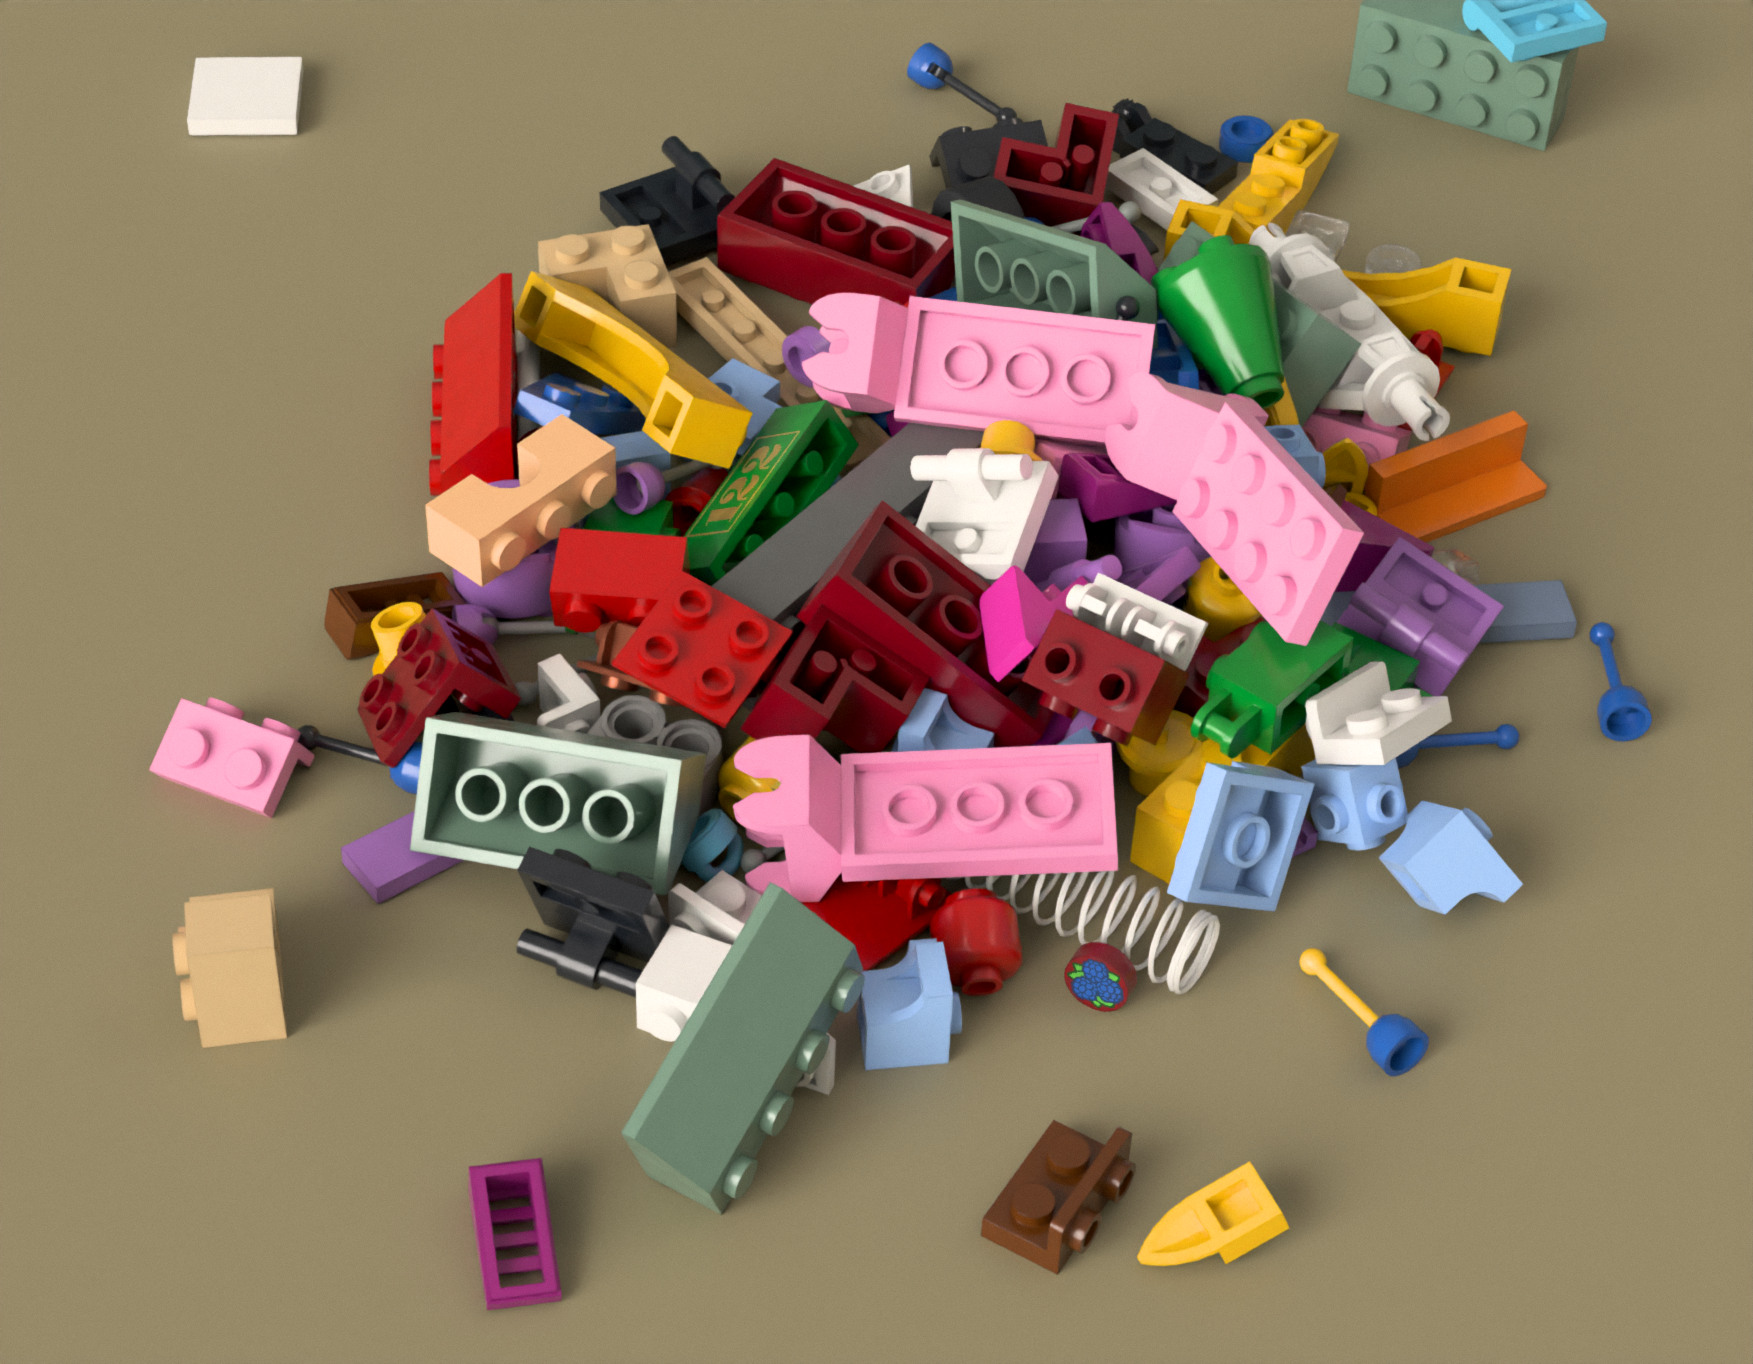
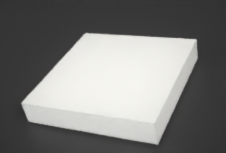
M302 57L196 58L187 117L189 135L297 134L303 81Z

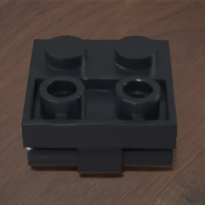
M677 136L667 138L662 144L663 154L675 167L599 192L600 211L616 228L649 224L665 265L675 263L678 260L712 248H717V215L735 198L721 182L720 172L702 153L691 151Z
M529 846L517 871L544 925L566 932L569 935L564 942L526 928L519 937L516 949L517 954L556 968L557 976L588 988L598 990L603 985L636 998V982L643 971L615 961L620 952L648 963L669 930V925L653 887L640 877L627 872L619 871L612 877L593 870L585 859L567 850L555 849L553 854H549Z

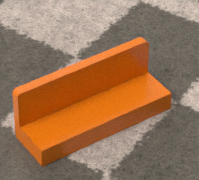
M1513 410L1369 464L1364 495L1374 502L1377 507L1378 518L1427 543L1539 500L1545 496L1547 485L1521 460L1528 423Z

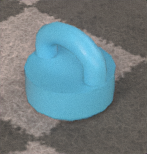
M711 809L698 817L681 864L689 872H695L705 882H709L721 870L732 876L739 868L740 859L743 855L744 845L737 833L738 827L721 809ZM727 847V855L723 862L717 867H712L709 863Z

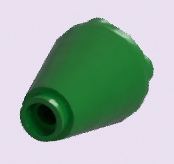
M1217 236L1205 241L1198 248L1199 255L1179 266L1169 267L1157 272L1151 279V286L1156 289V304L1159 312L1223 395L1238 394L1249 397L1265 410L1279 402L1284 396V390L1281 385L1284 382V368L1271 263L1267 253L1259 246L1250 244L1235 245L1231 236Z

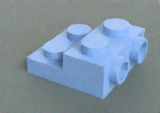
M1232 761L1231 766L1207 762L1201 783L1196 791L1194 806L1183 842L1176 856L1175 868L1167 893L1185 902L1275 912L1315 784L1275 767Z

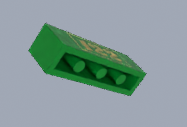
M828 400L775 409L683 536L687 537L691 576L712 586L830 488L859 444Z

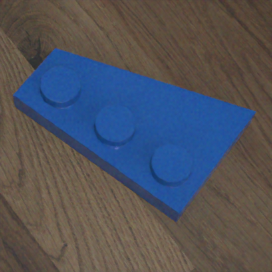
M555 372L521 389L513 413L543 426L563 414L593 434L642 431L646 421L640 409L611 385H603L602 390H599L559 372Z

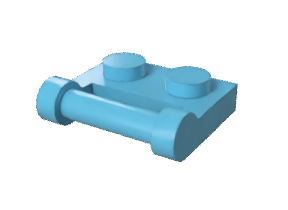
M1466 0L1462 8L1463 19L1468 29L1471 31L1480 30L1511 63L1527 61L1533 57L1563 50H1573L1579 46L1604 41L1607 22L1585 0Z

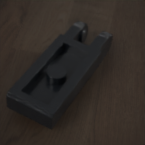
M1127 98L1125 100L1122 99L1113 106L1114 110L1112 112L1119 114L1113 151L1120 154V158H1124L1144 148L1210 194L1215 193L1236 178L1238 161L1222 154L1212 146L1206 145L1175 129L1168 123L1162 122L1157 118L1152 119L1144 105L1138 102L1134 103L1133 99L1129 100Z

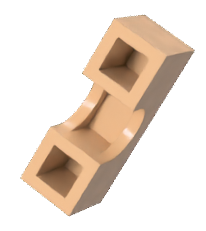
M561 414L517 443L520 487H494L471 474L426 504L429 552L479 586L484 587L505 571L515 568L521 560L550 540L558 538L560 527H571L595 509L606 505L612 497L617 495L616 452L614 446Z

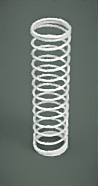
M1107 871L1098 872L1085 896L1078 925L1069 931L1062 929L1061 915L1066 912L1076 899L1089 872L1081 873L1075 888L1063 904L1068 887L1076 872L1067 874L1057 900L1055 914L1048 919H1040L1038 905L1054 887L1061 873L1053 874L1041 894L1040 891L1046 874H1039L1032 903L1025 908L1017 907L1015 894L1024 886L1032 874H1024L1018 883L1019 875H1012L1009 892L1002 897H997L1003 900L1010 898V905L1015 908L1017 914H1024L1032 910L1037 925L1045 926L1055 921V926L1060 936L1069 937L1078 932L1079 941L1083 945L1089 943L1084 939V926L1092 919L1104 901L1112 884L1114 871H1108L1102 891L1093 907L1087 913L1095 890ZM1001 875L987 876V881L979 886L973 885L970 877H965V882L969 889L987 888V890L993 891L992 883ZM1136 875L1127 877L1118 888L1107 911L1102 934L1093 942L1107 944V937L1112 934L1121 922L1135 895L1137 888ZM948 877L947 879L955 881L962 877ZM1131 883L1124 904L1111 923L1118 902L1127 886ZM1153 887L1145 894L1132 918L1125 946L1120 950L1129 959L1131 948L1144 933L1158 906L1160 899L1159 887ZM1154 895L1147 915L1141 923L1139 929L1135 933L1138 921L1144 911V908L1146 907L1150 898ZM1177 898L1168 906L1159 922L1150 946L1149 956L1141 964L1134 965L1136 971H1139L1148 966V974L1152 983H1161L1167 980L1169 990L1181 995L1192 988L1207 966L1219 936L1220 924L1217 915H1212L1211 912H1206V910L1198 911L1192 917L1172 957L1168 972L1161 977H1156L1154 975V959L1168 943L1183 911V900ZM1176 908V912L1172 919V922L1159 943L1165 925L1169 917L1171 916L1172 912ZM1207 926L1200 950L1188 972L1180 981L1185 961L1192 953L1204 928Z

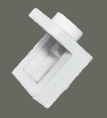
M560 653L538 662L540 709L544 714L538 717L537 725L587 734L601 716L600 699L590 678L583 672L578 674Z

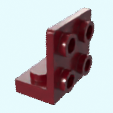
M431 608L420 624L415 623L407 629L399 642L397 655L382 674L374 675L367 682L359 699L357 710L379 760L390 768H394L423 731L426 717L434 716L451 693L461 703L476 712H482L487 707L506 719L522 699L493 645Z

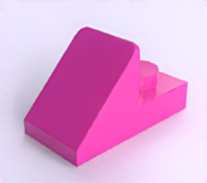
M1013 565L982 594L980 598V612L989 673L997 682H1000L1036 652L1056 609L1073 616V610L1066 606V599L1074 585L1080 584L1085 586L1088 584V581L1083 576H1080L1062 592L1054 583L1041 592L1019 567Z

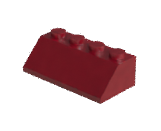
M773 158L717 215V267L721 271L740 277L748 282L756 283L812 305L825 296L837 293L881 296L892 302L900 301L904 304L909 300L910 296L929 298L950 289L955 276L952 221Z
M883 500L874 508L821 576L796 616L807 625L821 604L930 676L925 688L947 694L951 709L964 722L995 733L994 748L1032 746L1042 737L1055 712L1038 704L1044 691L1021 681L1035 652L1000 682H997L989 673L980 612V598L991 585Z

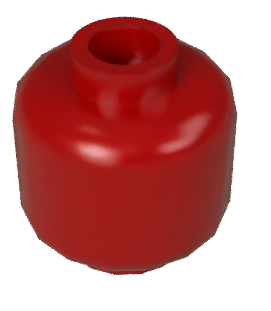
M972 888L955 892L946 898L944 905L937 909L930 920L931 939L936 938L937 942H943L951 985L961 987L964 994L984 996L999 991L1003 986L1002 982L1014 976L1023 964L1019 925L1015 908L1005 900L998 898L997 894L991 890Z

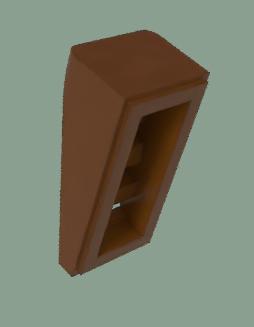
M443 572L339 586L329 590L324 626L347 660H352L380 651L371 629V622L377 614L390 606L403 602H416L422 606L425 615L433 608L452 620L453 606L467 603ZM429 598L432 603H425L423 600Z

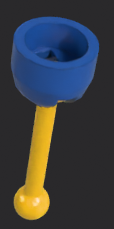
M1309 948L1301 954L1299 959L1301 969L1308 975H1317L1370 1027L1366 1033V1047L1373 1061L1389 1076L1402 1075L1411 1070L1422 1059L1427 1051L1429 1038L1411 1019L1399 1014H1388L1378 1017L1326 965V956L1321 950Z

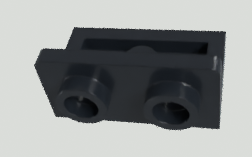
M1010 118L996 123L992 128L972 131V128L969 126H959L949 129L938 137L929 155L932 167H941L946 189L984 177H993L1002 137L1048 146L1042 121L1036 120L1023 123V120L1020 118Z

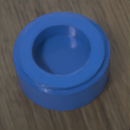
M1242 115L1230 118L1221 126L1219 149L1224 155L1238 162L1252 163L1254 154L1273 136V129L1264 120L1254 116Z

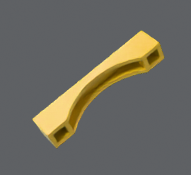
M1180 199L1167 229L1164 260L1191 221L1215 237L1222 235L1231 236L1235 245L1249 244L1250 237L1255 229L1234 210ZM1455 257L1432 267L1403 273L1368 274L1342 270L1343 274L1379 307L1409 341L1416 332L1432 329L1441 335L1442 344L1445 347L1454 348L1465 353L1491 356L1501 324L1512 269Z
M530 272L514 312L515 328L535 344L587 370L626 396L640 409L646 419L642 431L669 453L730 469L738 448L746 438L747 426L753 414L751 411L590 288L538 272Z

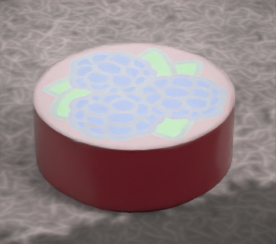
M1089 942L1080 946L1067 964L1064 972L1066 985L1072 995L1087 1007L1104 1012L1115 1011L1121 1008L1137 984L1136 969L1130 959L1119 949L1101 942Z

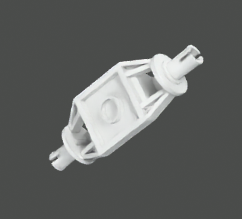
M1268 223V230L1275 236L1273 237L1264 225L1259 226L1251 235L1249 244L1259 246L1267 253L1271 263L1272 277L1361 343L1358 350L1320 401L1318 407L1321 409L1363 410L1376 424L1386 427L1402 425L1407 422L1420 440L1429 441V433L1422 426L1431 433L1434 439L1439 437L1448 427L1450 415L1434 399L1439 387L1440 376L1439 370L1427 355L1420 353L1379 307L1343 274L1341 268L1331 260L1329 249L1318 237L1307 233L1286 237L1277 224Z

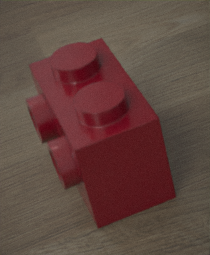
M1056 609L1021 681L1044 691L1038 704L1073 721L1078 710L1081 709L1097 717L1092 730L1128 747L1133 735L1156 745L1190 673L1160 657Z

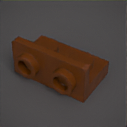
M1053 1120L982 1218L981 1236L1058 1275L1074 1250L1083 1254L1089 1248L1101 1223L1100 1213L1107 1202L1111 1200L1119 1203L1129 1189L1136 1171V1164L1129 1161L1132 1133L1118 1127L1106 1145Z

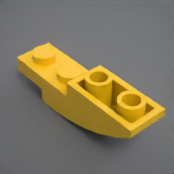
M1289 119L1254 154L1250 175L1218 207L1236 211L1255 230L1259 226L1264 225L1267 231L1275 237L1268 230V223H1274L1286 235L1318 185L1338 144L1340 134L1324 130V126L1321 123L1311 119Z

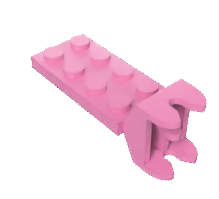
M837 293L817 300L809 310L810 316L822 325L819 331L820 335L831 343L829 353L821 352L803 361L802 367L807 377L813 382V387L817 394L823 400H828L831 405L841 409L875 414L895 410L894 419L898 422L983 432L994 422L1010 420L1027 426L1033 432L1035 438L1106 446L1105 432L1107 425L1123 423L1134 428L1137 423L1138 410L1130 401L1128 380L1138 372L1150 373L1155 324L914 296L909 297L907 308L881 296Z
M1145 372L1135 373L1128 380L1130 401L1138 410L1137 423L1134 428L1123 423L1107 425L1105 445L1111 462L1126 480L1177 500L1172 512L1282 639L1288 643L1307 646L1364 532L1267 431L1264 425L1269 415L1253 399L1238 394L1222 396L1167 383L1157 375Z
M787 735L767 737L753 741L743 746L734 757L736 769L754 778H775L781 782L780 787L775 791L753 793L733 805L736 820L746 827L747 838L766 848L784 847L786 860L781 862H765L745 874L746 885L763 895L771 882L783 888L800 902H819L841 872L843 882L1118 871L1111 743L841 754L840 765L810 735Z

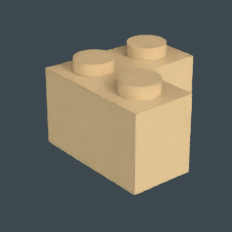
M649 224L621 226L614 230L582 235L569 234L556 239L538 241L539 273L590 288L667 348L677 347L676 291Z
M273 888L189 897V902L184 903L185 926L178 927V933H172L173 955L176 975L190 974V978L180 979L184 1021H198L202 1048L287 1038L280 934Z

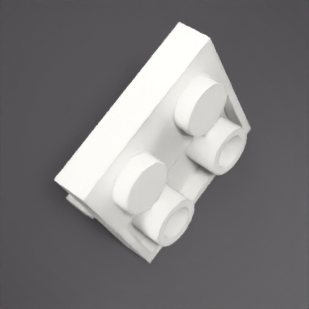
M989 448L952 449L948 455L914 456L910 466L913 479L916 481H933L916 527L982 579H998L1013 565H1016L1024 572L1059 478L1049 461H1032L1028 454L995 455Z

